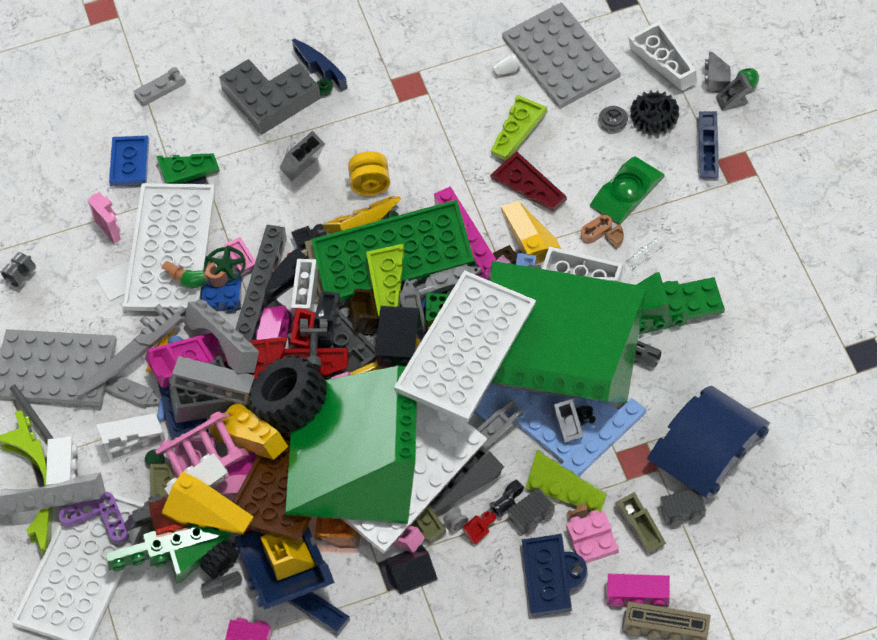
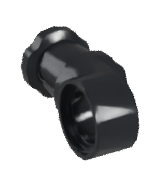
M517 479L505 488L502 497L489 504L493 513L499 518L503 516L505 511L516 504L514 499L525 488Z

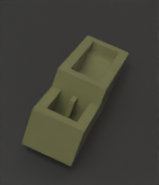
M635 492L615 503L624 521L647 553L666 544L647 508L644 509Z

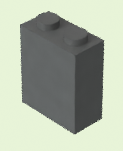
M311 131L286 153L279 169L293 181L318 159L325 143Z

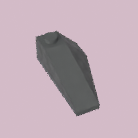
M481 447L429 504L430 507L435 511H439L496 479L501 474L504 466L489 450Z

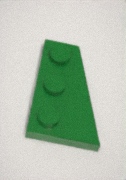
M214 153L191 154V156L180 157V155L164 158L163 155L156 156L166 184H181L220 171Z

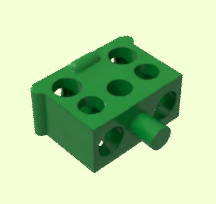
M426 293L425 327L427 329L431 327L450 294Z

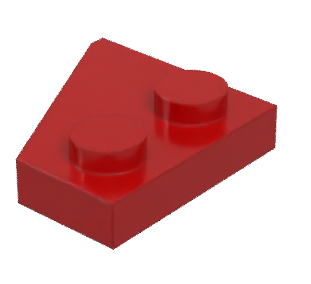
M287 336L249 341L259 351L255 372L253 373L255 376L254 380L258 378L257 375L260 371L266 369L265 367L268 364L271 365L274 363V360L281 359L287 342Z

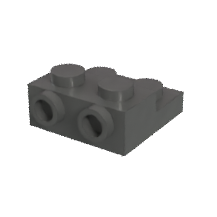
M153 495L148 498V501L144 502L142 508L132 511V514L128 516L124 523L126 531L164 519L165 515L162 514L168 496Z

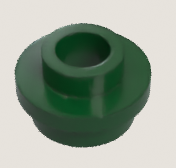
M321 79L316 82L319 85L321 96H327L333 90V84L328 79Z

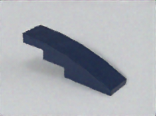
M295 38L292 39L294 52L311 74L318 71L323 79L333 80L341 91L348 88L346 77L336 65L311 46Z
M699 111L700 178H719L717 111Z

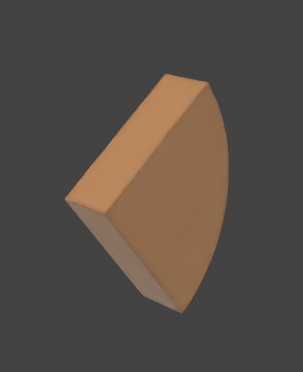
M620 224L605 233V238L616 250L622 245L624 239L623 228Z
M585 503L576 506L577 509L569 510L566 514L567 522L573 517L579 516L581 519L587 517V505Z

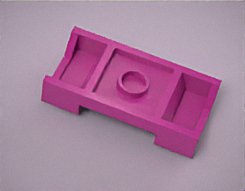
M212 332L150 348L147 350L145 357L146 362L162 388L169 386L168 380L169 377H172L178 356L209 363L214 361L215 357L221 355L225 368L230 369L227 358L219 347V340Z

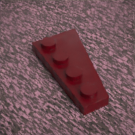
M518 152L514 153L490 174L491 179L552 211H555L568 200L562 191Z

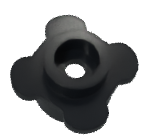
M591 406L576 408L581 426L585 423L592 424L596 421Z

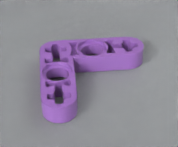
M104 492L100 499L74 503L61 509L59 512L60 522L65 527H72L102 515L113 543L122 545L129 539V533L125 529L124 520L115 498L110 492ZM103 500H108L110 505L109 509L106 508ZM85 506L93 507L90 513L82 512ZM67 514H70V516H71V519H70V520H67V518H66V515H67ZM110 515H118V519L115 522L107 521ZM119 527V530L122 534V537L118 538L117 533L115 531V528Z

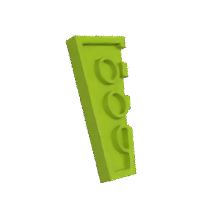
M404 244L366 252L378 317L381 306L399 307Z

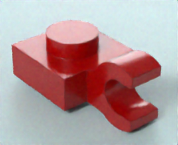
M485 511L481 516L475 515L461 529L472 544H477L490 532L487 526L494 522L497 517L493 512Z

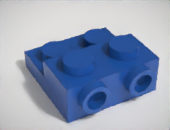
M241 275L237 279L227 282L222 287H213L209 284V281H206L207 284L203 285L202 300L206 301L216 311L241 309Z

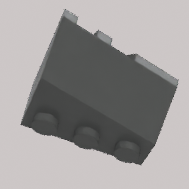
M221 355L215 357L214 361L209 362V364L225 368ZM169 377L171 407L176 423L210 418L209 416L216 412L225 413L230 406L235 404L232 401L171 386L172 377Z

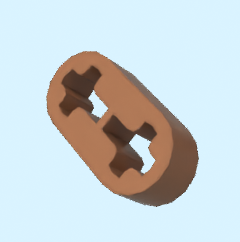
M601 215L581 228L582 241L593 243L605 236V233L612 229L611 217Z

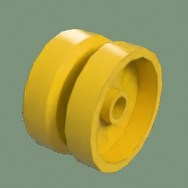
M368 151L361 152L350 158L348 162L350 188L354 193L362 196H373L383 193L389 188L388 160L383 154Z

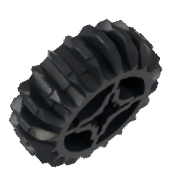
M650 89L648 94L643 91L642 96L637 95L636 100H633L630 107V118L633 126H637L638 131L643 129L644 134L650 132L651 136L653 133L660 135V132L666 134L668 129L672 130L673 125L677 124L679 118V106L676 99H672V95L666 96L665 91L663 93H660L659 90L652 92ZM642 110L645 111V115H644V116L641 114V111H642Z

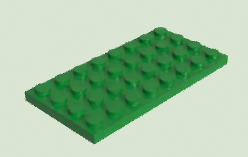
M457 199L311 239L323 290L325 292L340 293L339 302L350 299L356 288L373 290L366 254L368 251L404 244L401 285L405 284L406 279L409 281L413 279L421 280L428 278L431 274L466 264L467 266L475 265Z

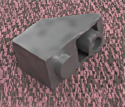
M709 52V59H705V70H708V73H705L704 84H708V92H721L731 82V67L715 53Z

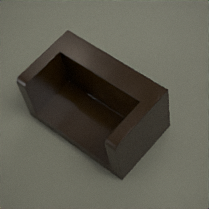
M356 288L348 302L354 333L372 334L379 321L373 290Z

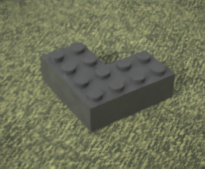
M250 59L219 76L224 93L261 135L321 99L319 85L299 63L270 81L267 80Z

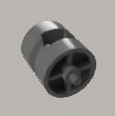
M17 252L10 260L11 264L7 263L0 271L7 285L11 284L19 288L26 280V276H30L36 269V265L31 260L32 257L30 255L27 256Z

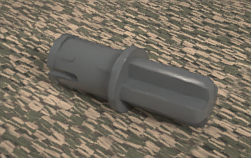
M235 571L222 577L218 575V578L202 583L201 586L205 596L222 589L225 591V587L242 581V577L239 571Z

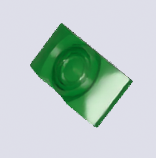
M634 156L620 167L611 181L602 186L590 203V207L602 215L611 217L614 223L621 225L665 177V174Z

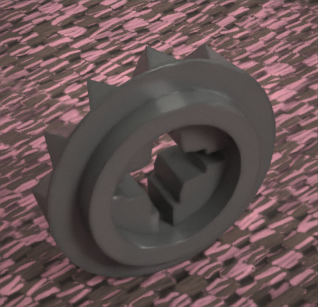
M608 106L599 114L601 127H605L607 131L609 129L614 130V132L617 129L622 130L623 126L627 125L628 115L621 107Z

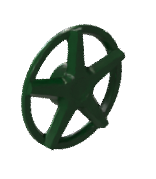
M229 245L215 249L205 257L204 271H206L208 262H214L217 265V273L214 275L219 274L221 271L226 272L230 277L227 282L237 279L246 267L243 253ZM224 251L221 259L212 257L216 253ZM230 251L237 253L241 258L230 259ZM243 263L241 271L235 276L232 270L233 265Z

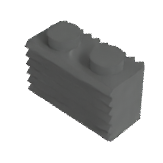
M537 488V490H534V492H531L527 497L508 509V518L522 534L527 531L532 532L537 528L538 523L552 518L555 512V505L540 488Z
M695 490L660 497V507L666 526H679L684 521L689 520L697 522L706 516L702 495Z

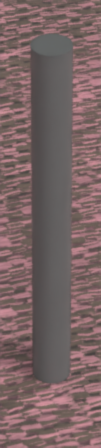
M16 384L12 385L9 388L47 443L48 439H54Z

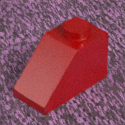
M296 309L292 322L290 344L310 347V337H300V319H308V328H313L316 312Z

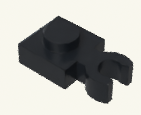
M317 224L311 230L309 226L292 231L291 234L296 247L300 250L306 248L305 241L325 236L326 232L319 233V231L323 230V225Z

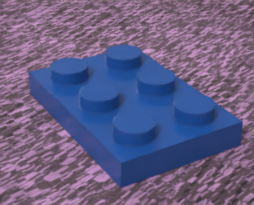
M148 135L112 137L110 186L142 185V183H147Z

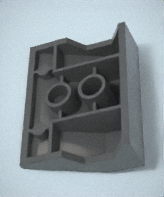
M338 309L331 348L349 349L348 369L323 377L325 380L346 372H353L376 361V348L362 333H354L352 323ZM291 333L287 335L290 349H309L307 347L290 344Z

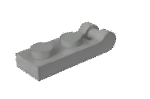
M173 67L168 73L134 90V94L144 107L183 86L186 80L180 75L179 70Z

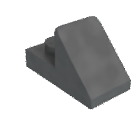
M741 73L716 95L722 110H729L748 103L745 95L752 87L746 75Z
M573 399L553 404L554 419L558 422L563 442L583 437Z

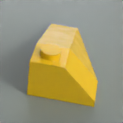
M390 196L370 204L369 209L365 207L354 210V215H341L322 224L323 229L328 234L376 222L378 219L383 218L401 198L400 196Z
M519 201L501 206L521 253L536 256L535 264L545 261L549 246L561 249L556 237Z
M182 471L173 484L162 511L163 515L182 524L193 523L198 524L199 527L210 526L221 531L244 534L254 519L252 515L216 490Z

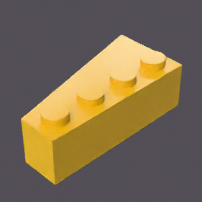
M235 403L225 412L230 417L223 420V423L235 447L246 448L248 452L253 451L256 455L272 460L288 447L275 428L264 420L259 419L258 416L242 404ZM216 425L210 427L209 430L216 440L224 444Z

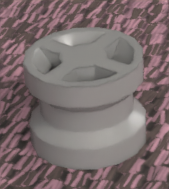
M453 507L444 515L443 521L450 525V529L453 532H457L468 522V518L461 514L459 507Z

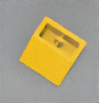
M270 535L261 537L265 555L277 581L316 566L303 537L299 543Z

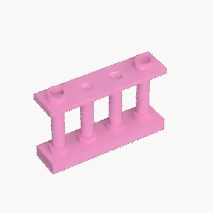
M216 412L209 416L210 420L175 440L164 441L160 444V448L155 450L156 454L166 453L179 477L184 470L173 448L183 444L195 467L200 461L189 439L199 434L210 455L214 453L225 469L249 456L247 449L235 447L223 423V420L230 417L228 413ZM216 425L228 449V455L223 458L218 455L206 431Z

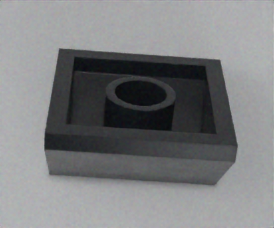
M420 545L414 553L405 551L385 559L400 595L438 580L429 552L423 545Z

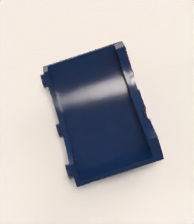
M712 385L701 390L700 397L694 396L679 411L667 426L670 429L664 439L661 437L658 439L647 457V460L705 498L715 496L721 488L720 483L738 459L741 460L744 457L747 449L752 444L767 436L770 424L769 421Z
M309 526L303 535V539L316 566L278 581L262 545L261 537L266 534L253 531L234 538L233 548L241 555L250 578L247 579L250 591L255 590L257 595L255 600L259 608L263 607L266 610L335 583L329 566L322 559L317 545L312 546L309 538L313 536Z

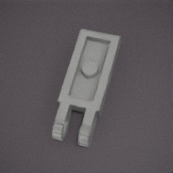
M514 400L509 401L502 409H498L477 429L478 432L487 438V442L482 446L483 448L487 449L524 413L522 409H519L510 418L505 415L516 404Z

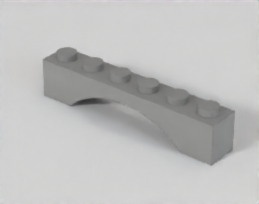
M196 300V302H188L184 323L192 331L209 330L223 347L228 365L236 373H254L259 351L252 343L248 342L242 334L235 330L206 301Z
M101 472L82 475L61 483L38 488L0 490V516L100 499L105 492Z

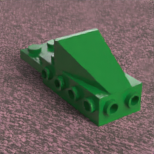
M656 272L636 284L647 287L639 334L686 325L687 320L720 314L725 311L715 277L679 284L678 280L663 283L660 272Z
M179 523L143 534V543L106 553V564L109 571L118 572L131 564L133 566L145 563V560L149 561L150 567L155 566V568L165 566L170 561L176 583L178 584L201 565V561L204 560L203 557L208 554L209 550H212L214 545L217 546V543L222 541L228 542V537H231V534L215 527H199L198 524Z

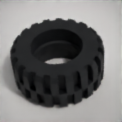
M294 355L292 357L284 356L283 359L274 360V363L268 364L264 371L259 372L258 378L253 381L252 388L249 391V405L259 419L264 420L278 432L296 431L298 427L307 425V422L309 420L312 421L315 418V414L321 411V405L325 403V395H327L326 381L306 358Z

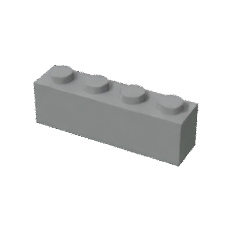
M178 356L172 373L171 386L247 405L250 397L249 391L252 388L255 376L248 373H236L229 368Z

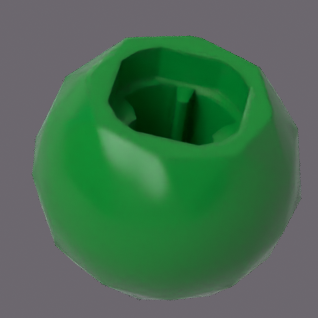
M745 68L738 72L737 76L741 73L746 75L752 88L758 84L759 74L754 68Z

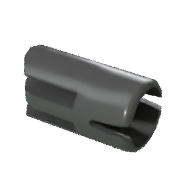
M638 341L637 346L639 347L636 348V354L638 355H635V360L653 368L656 367L658 364L656 359L660 360L661 350Z

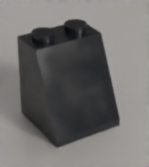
M380 307L376 346L378 367L389 368L408 365L422 341L423 327L419 308Z

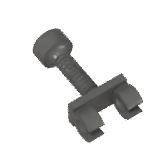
M300 319V337H310V357L306 359L316 369H320L321 358L317 357V338L327 337V319H320V328H308V319Z

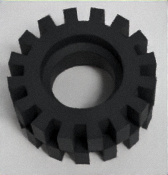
M227 541L219 542L217 546L214 545L212 550H209L208 554L203 557L204 560L201 561L200 567L212 579L218 578V575L223 576L224 572H228V569L232 568L233 563L238 558V552Z

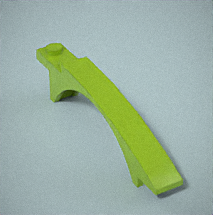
M22 410L17 411L15 416L19 429L0 435L1 448L5 451L17 453L35 464L41 471L44 478V486H46L47 461L44 448L40 439L36 440L34 432L30 433L29 428L32 427L29 416L25 417ZM53 507L40 509L34 521L26 529L31 543L39 542L43 555L51 542Z

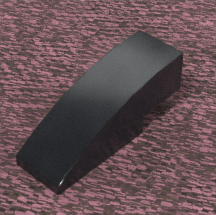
M298 248L287 255L273 272L265 289L268 304L294 286L297 259H307V256Z
M325 291L320 293L314 317V328H320V319H327V337L317 338V348L332 347L340 293Z

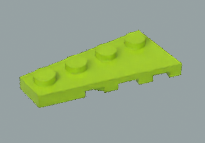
M517 95L515 104L509 111V117L504 121L503 129L498 134L491 149L492 155L504 161L508 160L548 112L547 107Z
M539 449L536 451L525 488L533 491L540 488L547 496L575 506L585 503L587 510L603 511L607 493L587 480H583L576 473L566 469Z

